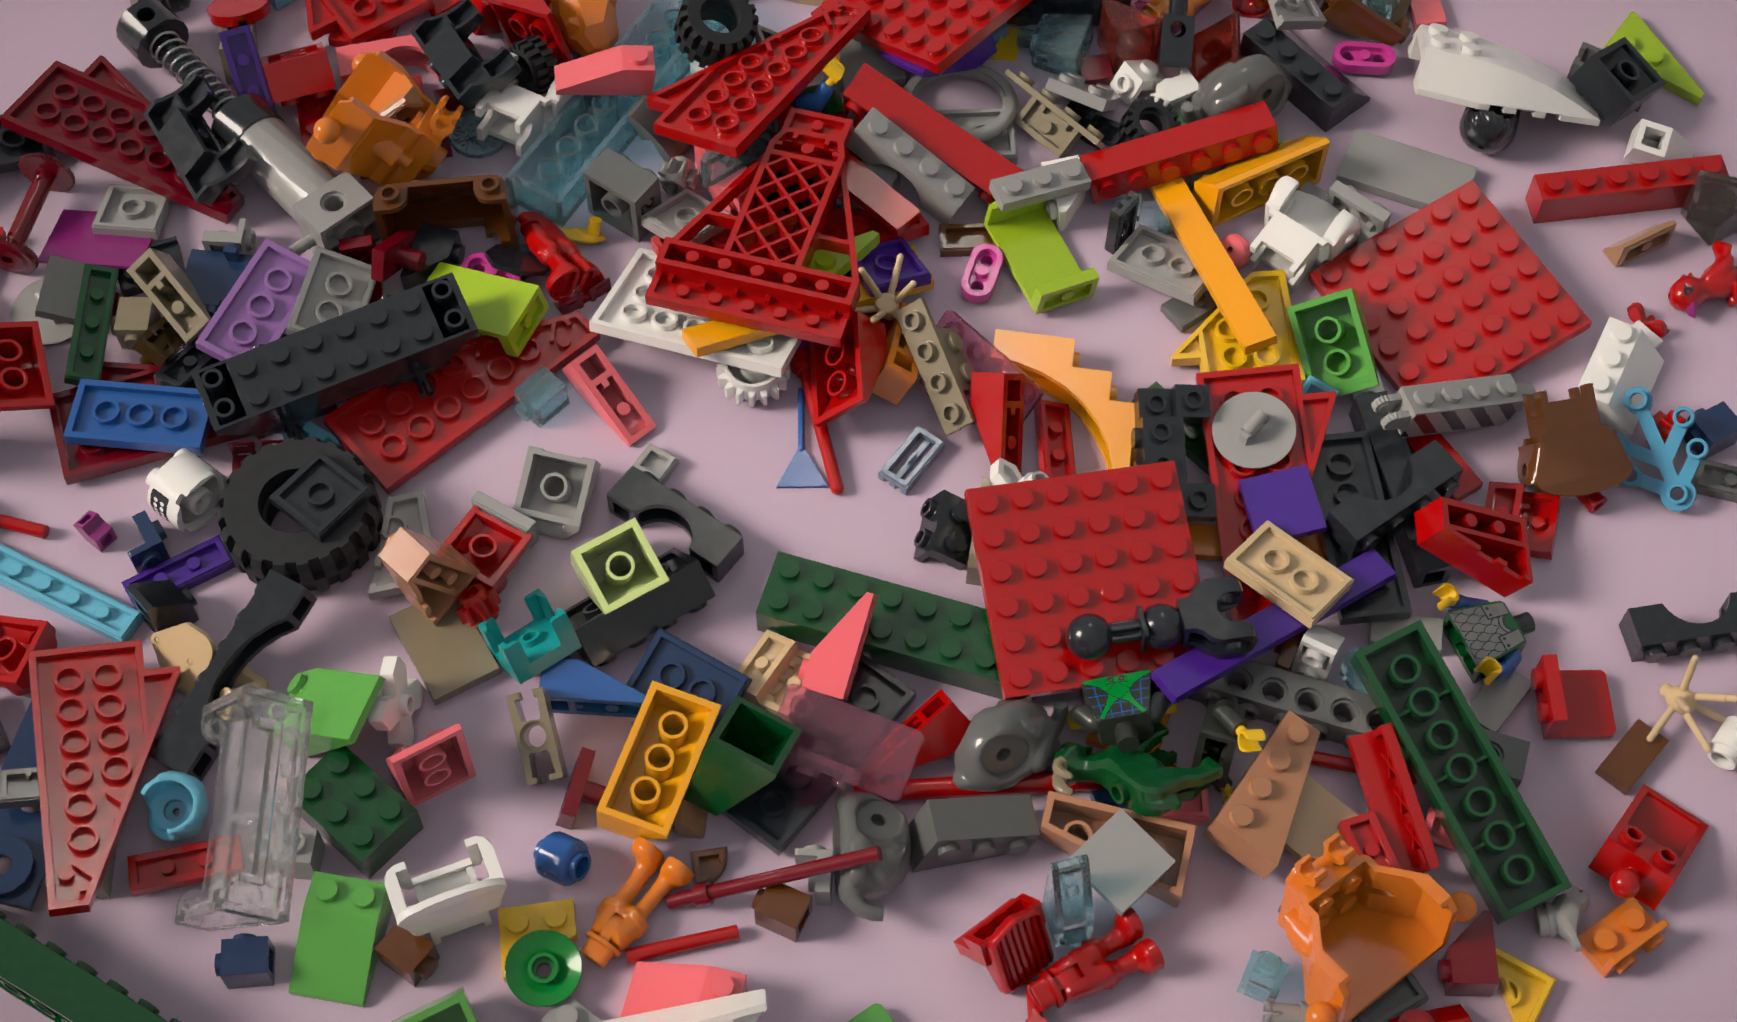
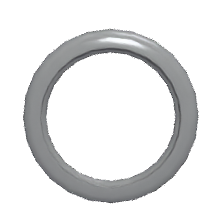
M982 65L972 70L927 78L914 75L903 88L916 97L919 90L927 84L949 77L976 79L993 87L1002 98L1001 113L989 124L965 130L981 142L993 139L1004 132L1015 119L1018 110V100L1012 85L1001 74Z

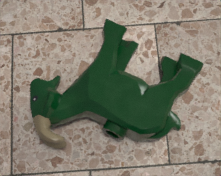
M1157 723L1154 724V735L1149 739L1139 740L1138 749L1131 753L1119 751L1117 744L1101 752L1092 754L1093 749L1091 746L1083 747L1078 743L1065 742L1055 753L1052 764V785L1057 793L1072 796L1073 790L1069 786L1077 784L1079 780H1090L1105 787L1117 804L1123 803L1138 815L1159 818L1171 809L1179 810L1182 802L1192 801L1201 791L1210 787V782L1223 777V767L1208 756L1202 760L1198 767L1189 769L1167 767L1177 763L1178 753L1173 750L1169 752L1164 749L1160 750L1158 747L1152 753H1149L1153 747L1162 743V737L1169 734L1167 727Z

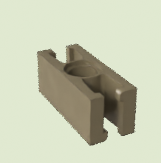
M547 687L532 689L533 696L538 698L540 718L538 720L526 722L520 703L523 700L521 692L506 696L527 786L546 782L545 776L538 777L536 753L549 752L555 773L549 774L550 781L568 777ZM535 726L542 727L546 732V740L540 747L533 746L529 741V732Z

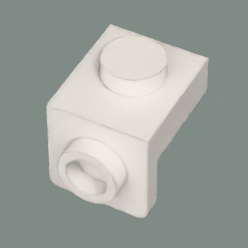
M1147 59L1130 60L1123 62L1111 81L1110 87L1114 89L1126 104H1131L1135 101L1140 91L1156 90V85L1166 78L1159 72V68L1154 62Z

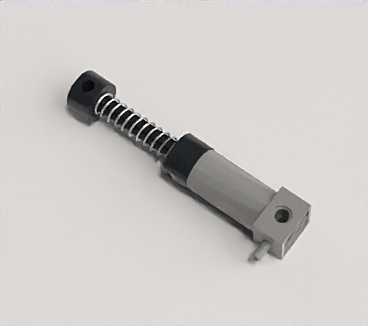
M140 0L125 10L118 21L116 28L117 38L143 66L150 69L163 67L181 85L186 83L194 73L204 75L217 96L210 105V110L207 109L206 112L212 114L214 120L211 130L224 149L234 137L245 140L258 161L249 174L299 225L303 238L289 246L288 250L301 255L310 249L314 254L316 246L341 254L339 251L340 239L370 234L375 243L382 239L373 212L374 197L350 173L343 172L337 176L325 163L316 160L311 155V152L305 149L306 144L260 96L253 93L237 96L236 92L230 89L228 84L223 82L221 77L216 75L214 70L209 68L207 63L202 61L200 56L187 45L189 39L187 26L163 1Z

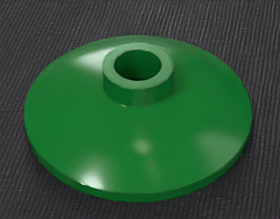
M553 930L530 932L518 939L508 952L504 968L506 982L511 992L527 1005L534 1007L557 1005L566 1000L575 991L582 975L580 953L575 944L559 932ZM549 965L552 968L551 974L548 977H540L537 974L540 966Z

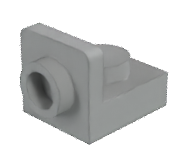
M240 218L237 232L226 230L204 231L202 237L204 250L223 252L224 246H227L228 243H236L241 246L240 254L249 255L250 250H254L256 246V233L254 230H251L247 218Z
M807 845L804 848L795 849L796 865L833 856V850L826 849L820 845ZM833 872L809 877L808 892H815L816 905L831 906Z

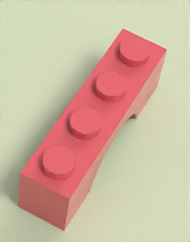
M412 34L335 47L342 85L353 72L352 61L354 57L362 52L382 50L403 67H421L433 73L438 80L441 78L427 65L429 58Z

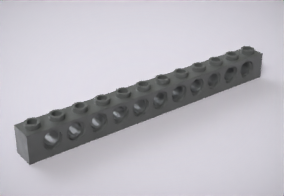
M1253 660L1186 697L1187 699L1201 702L1208 708L1210 698H1220L1225 695L1233 696L1239 701L1240 705L1246 708L1244 719H1258L1272 723L1274 726L1290 710L1320 731L1318 741L1329 740L1342 744L1347 749H1349L1346 742L1347 738L1373 731L1370 726L1379 727L1385 724L1369 694ZM1152 680L1153 688H1154V689H1157V690H1161V689L1156 685V683ZM1229 685H1239L1243 688V691H1235ZM1264 695H1273L1279 701H1269ZM1299 705H1307L1313 709V712H1306ZM1335 716H1344L1349 722H1340ZM1483 728L1518 789L1523 779L1530 742Z

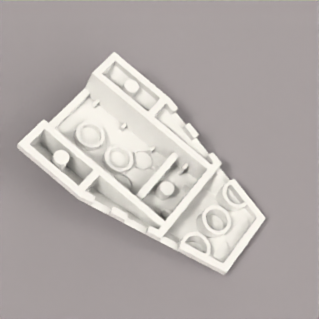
M1431 23L1430 26L1420 24L1408 42L1409 58L1420 61L1413 81L1415 94L1487 111L1490 105L1502 106L1501 111L1508 114H1516L1518 109L1531 112L1532 117L1543 119L1546 113L1555 114L1559 121L1599 126L1600 118L1598 112L1577 92L1575 86L1567 77L1516 50L1479 38L1476 33L1463 30L1461 33L1450 31L1446 26L1437 23Z

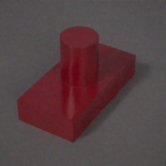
M403 227L372 248V280L384 282L403 267L418 272L424 269L427 260L426 253L411 249L416 237L415 229Z
M585 747L581 748L555 824L556 826L570 830L580 801L598 807L607 786L587 780L595 757V750Z

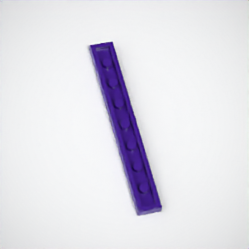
M1374 548L1338 567L1339 570L1354 579L1352 588L1318 622L1394 579L1396 572ZM1272 604L1243 620L1253 625L1258 637L1257 645L1252 651L1232 657L1215 658L1198 648H1193L1154 670L1151 679L1174 705L1308 629V627L1277 605Z

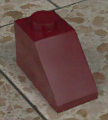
M1483 910L1449 946L1443 958L1438 960L1437 977L1439 983H1444L1445 996L1491 997L1499 986L1491 911Z

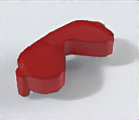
M1632 303L1627 307L1628 316L1634 323L1638 320L1641 321L1661 338L1669 333L1670 330L1667 329L1664 321L1655 320L1654 315L1646 318L1641 303Z

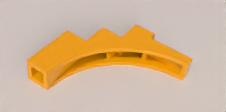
M995 329L990 372L1025 374L1026 385L1041 390L1060 403L1069 404L1070 411L1080 419L1095 439L1105 460L1107 470L1133 466L1134 461H1137V449L1131 446L1132 428H1135L1134 403L1116 401L1117 386L1111 385V371L1079 368L1080 353L1074 352L1075 339Z

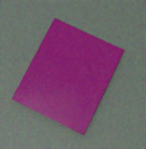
M63 209L37 261L38 263L48 264L50 255L93 265L128 269L149 249L153 240L152 238L93 234L91 227L98 213L97 211Z

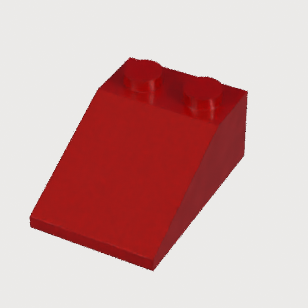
M487 0L509 46L529 36L539 35L542 41L545 40L548 43L547 48H552V56L557 58L558 62L565 63L574 60L555 18L544 0Z
M322 42L261 57L274 104L280 102L282 107L300 103L299 97L312 94L313 99L331 95L330 89L337 88Z
M859 311L853 313L841 348L809 341L814 426L818 428L868 402L887 356L885 324L879 321L872 323L870 321L871 317Z
M38 321L0 322V411L54 409L55 403Z

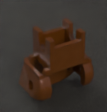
M1593 383L1580 385V389L1579 387L1568 389L1570 399L1548 402L1546 390L1536 392L1534 395L1523 396L1530 438L1524 439L1523 446L1518 447L1517 472L1521 484H1524V486L1535 484L1539 491L1549 495L1578 496L1607 490L1622 483L1631 475L1633 466L1617 435V430L1610 431L1607 424L1600 425Z

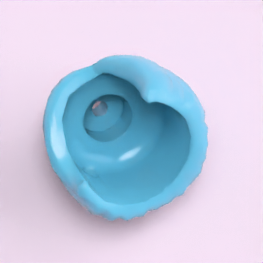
M178 771L163 772L146 783L141 791L145 805L149 809V829L157 838L165 841L190 839L203 828L204 821L208 817L210 803L209 797L206 794V788L195 776ZM180 810V814L175 816V811Z

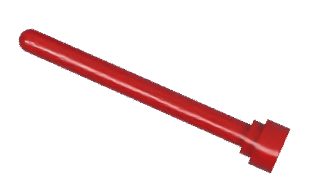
M800 349L792 357L789 363L792 373L796 374L802 382L831 492L835 495H840L844 491V485L827 424L819 428L814 426L810 350Z

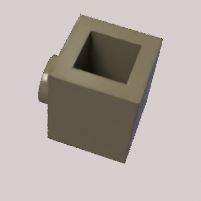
M119 297L116 316L111 318V333L117 337L122 349L135 351L132 347L137 339L160 320L161 315L158 308L149 297Z

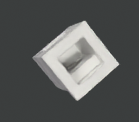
M1184 67L1181 68L1180 75L1166 78L1158 83L1155 93L1150 94V96H1155L1154 102H1157L1159 98L1165 100L1163 103L1165 107L1170 104L1173 107L1170 111L1172 114L1173 111L1181 109L1182 103H1192V96L1198 91L1199 83L1188 68Z

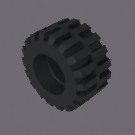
M683 0L674 24L675 43H680L678 49L682 54H688L687 59L691 63L697 61L699 62L698 67L705 68L706 65L715 64L750 47L757 33L759 22L758 16L755 15V5L749 4V0ZM703 21H717L723 24L729 32L720 33L713 31Z

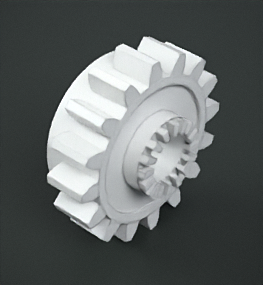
M722 363L716 364L719 388H724L726 398L735 395L736 404L738 405L743 400H748L749 406L754 407L755 401L760 400L765 406L767 405V397L771 396L778 400L779 389L787 390V380L790 379L789 364L781 378Z

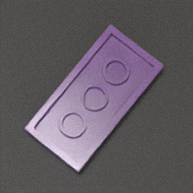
M265 238L195 342L196 348L223 361L249 351L254 346L257 348L259 344H267L284 337L311 261Z

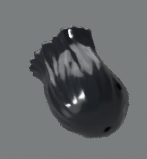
M1490 105L1488 111L1466 107L1459 126L1462 140L1471 150L1483 154H1495L1505 150L1514 140L1521 110L1517 109L1516 114H1508L1501 111L1502 106Z

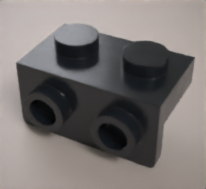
M942 490L932 498H928L922 505L920 511L922 517L921 526L914 539V546L916 547L914 560L922 562L928 557H932L960 570L967 566L972 541L966 501L949 491Z

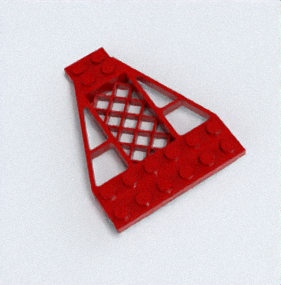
M791 107L781 131L769 141L766 151L673 238H665L655 260V274L645 294L646 304L841 348L860 299V279L845 163V148L853 131V120ZM774 172L788 175L777 179ZM805 179L816 180L819 182L809 186ZM798 183L801 187L798 191L788 194L784 189ZM751 184L738 216L720 213ZM777 191L781 198L767 203L764 196ZM824 192L820 201L816 195ZM809 198L812 205L799 210L795 203ZM838 198L843 201L847 240L822 235L834 202ZM786 207L792 212L779 219L774 213ZM764 216H767L771 221L760 227H757L753 222ZM814 216L813 221H812L811 226H810V224L808 223V221H807L806 219H808V218ZM799 222L803 229L789 234L785 229ZM707 225L732 230L724 249L689 241ZM778 231L782 238L770 243L764 238ZM757 240L761 247L746 252L743 245ZM804 241L800 250L796 244ZM789 247L793 254L781 259L775 254V252ZM822 249L849 255L852 277L809 268L815 251Z

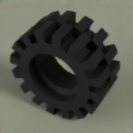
M532 35L511 44L508 51L518 56L517 62L523 69L515 78L519 81L517 85L541 95L548 92L550 85L555 79L554 66H556L558 60L553 58L552 48H547L548 43L545 40L542 41L539 35Z
M1144 96L1140 97L1137 101L1135 100L1131 103L1122 116L1118 127L1121 129L1119 136L1120 138L1126 137L1123 141L1124 143L1150 135L1151 133L1141 126L1140 120H1147L1153 123L1159 132L1180 126L1181 121H1176L1179 117L1178 113L1171 114L1170 111L1173 107L1170 104L1167 107L1163 106L1165 100L1161 98L1154 102L1155 96H1149L1147 100Z

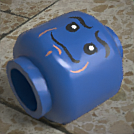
M556 831L550 833L540 840L534 849L533 855L537 873L543 878L562 886H570L584 879L591 866V856L587 844L564 832Z

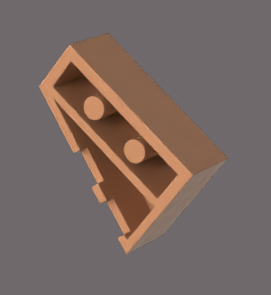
M400 527L398 531L388 537L385 547L378 555L406 599L435 626L452 607L459 594L479 572L452 545Z

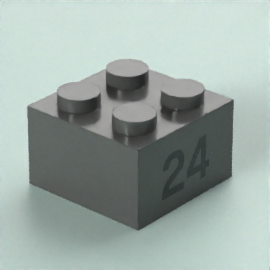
M607 147L583 172L588 211L640 242L650 232L641 226L640 216L662 204L659 177L652 170L642 168L632 162L625 154L617 153Z

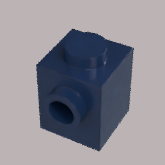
M1724 401L1707 410L1700 408L1694 412L1695 422L1687 429L1688 433L1684 438L1686 444L1694 438L1703 439L1709 446V453L1704 458L1707 459L1736 443L1737 416ZM1695 443L1691 450L1700 455L1704 451V445L1702 443Z
M240 933L234 935L232 939H221V953L215 954L214 966L216 976L221 977L228 989L274 985L276 949L268 936Z

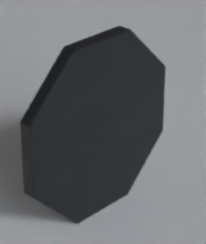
M496 244L485 251L484 256L493 268L521 276L522 282L530 276H544L551 271L550 267L543 265L530 251L528 246L519 244V248Z

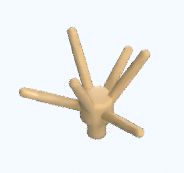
M902 253L897 255L889 290L886 293H881L864 267H859L858 269L877 299L875 305L856 307L855 312H877L870 318L872 323L879 321L881 318L889 321L896 318L895 312L900 310L899 303L917 284L915 280L910 281L895 296L904 258Z
M1693 655L1681 685L1672 686L1669 683H1665L1660 687L1659 693L1666 698L1668 708L1647 736V741H1654L1676 711L1683 715L1706 753L1712 752L1710 744L1692 717L1691 712L1695 710L1723 723L1727 717L1699 704L1698 701L1737 702V695L1693 693L1688 687L1699 661V656Z

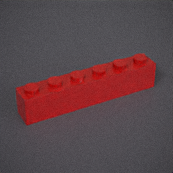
M865 62L843 92L844 101L847 103L845 107L851 113L861 117L863 114L866 116L873 107L974 186V190L978 192L977 198L988 206L995 202L989 190L990 180L1024 171Z
M1264 100L1081 155L1080 161L1092 181L1088 191L1095 204L1125 195L1130 190L1133 192L1279 149L1277 124Z
M1710 155L1535 174L1525 200L1533 224L1718 204L1731 178L1722 155Z

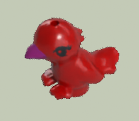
M1717 240L1712 244L1715 256L1714 263L1704 271L1700 278L1693 277V274L1690 272L1688 276L1681 275L1673 283L1668 293V299L1674 309L1686 312L1688 316L1696 318L1699 307L1708 299L1726 298L1730 308L1736 306L1737 266H1734V257L1731 255L1732 244Z

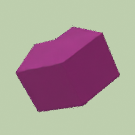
M90 510L73 525L84 539L101 553L117 539L113 528L98 513Z

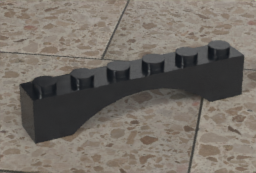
M271 569L266 577L258 582L250 602L246 608L238 613L235 625L226 639L218 644L215 656L206 670L198 675L194 689L187 700L177 708L175 718L169 728L157 739L154 751L150 756L171 771L185 772L195 776L201 782L203 781L219 755L218 733L220 716L223 710L220 702L221 690L224 687L231 689L236 678L246 665L265 647L300 628L317 601V598L306 587Z

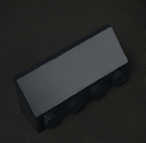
M1264 18L1243 33L1238 58L1242 59L1250 55L1261 54L1274 59L1283 68L1287 79L1292 84V90L1287 100L1325 133L1370 101V97L1292 31L1277 30L1273 20Z
M674 547L657 557L670 580L664 585L607 615L599 609L590 597L564 610L582 645L577 650L581 658L593 667L607 665L616 658L617 653L626 648L640 646L647 640L646 636L657 631L659 628L666 630L677 623V618L684 614L694 613L703 609L707 605V601L716 595L699 560Z

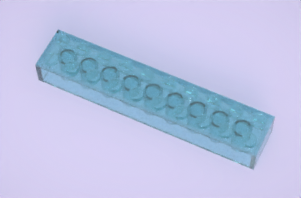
M652 0L614 45V47L620 45L653 46L655 62L653 93L683 79L690 71V61L687 59L688 54L680 52L678 49L680 43H675L674 24L683 0ZM714 20L703 21L708 28L721 33L725 28L723 24ZM573 95L506 174L505 181L515 195L517 205L529 211H538L542 216L548 217L553 223L563 227L586 199L583 172L607 147L617 153H623L638 135L628 120L627 115L642 96Z

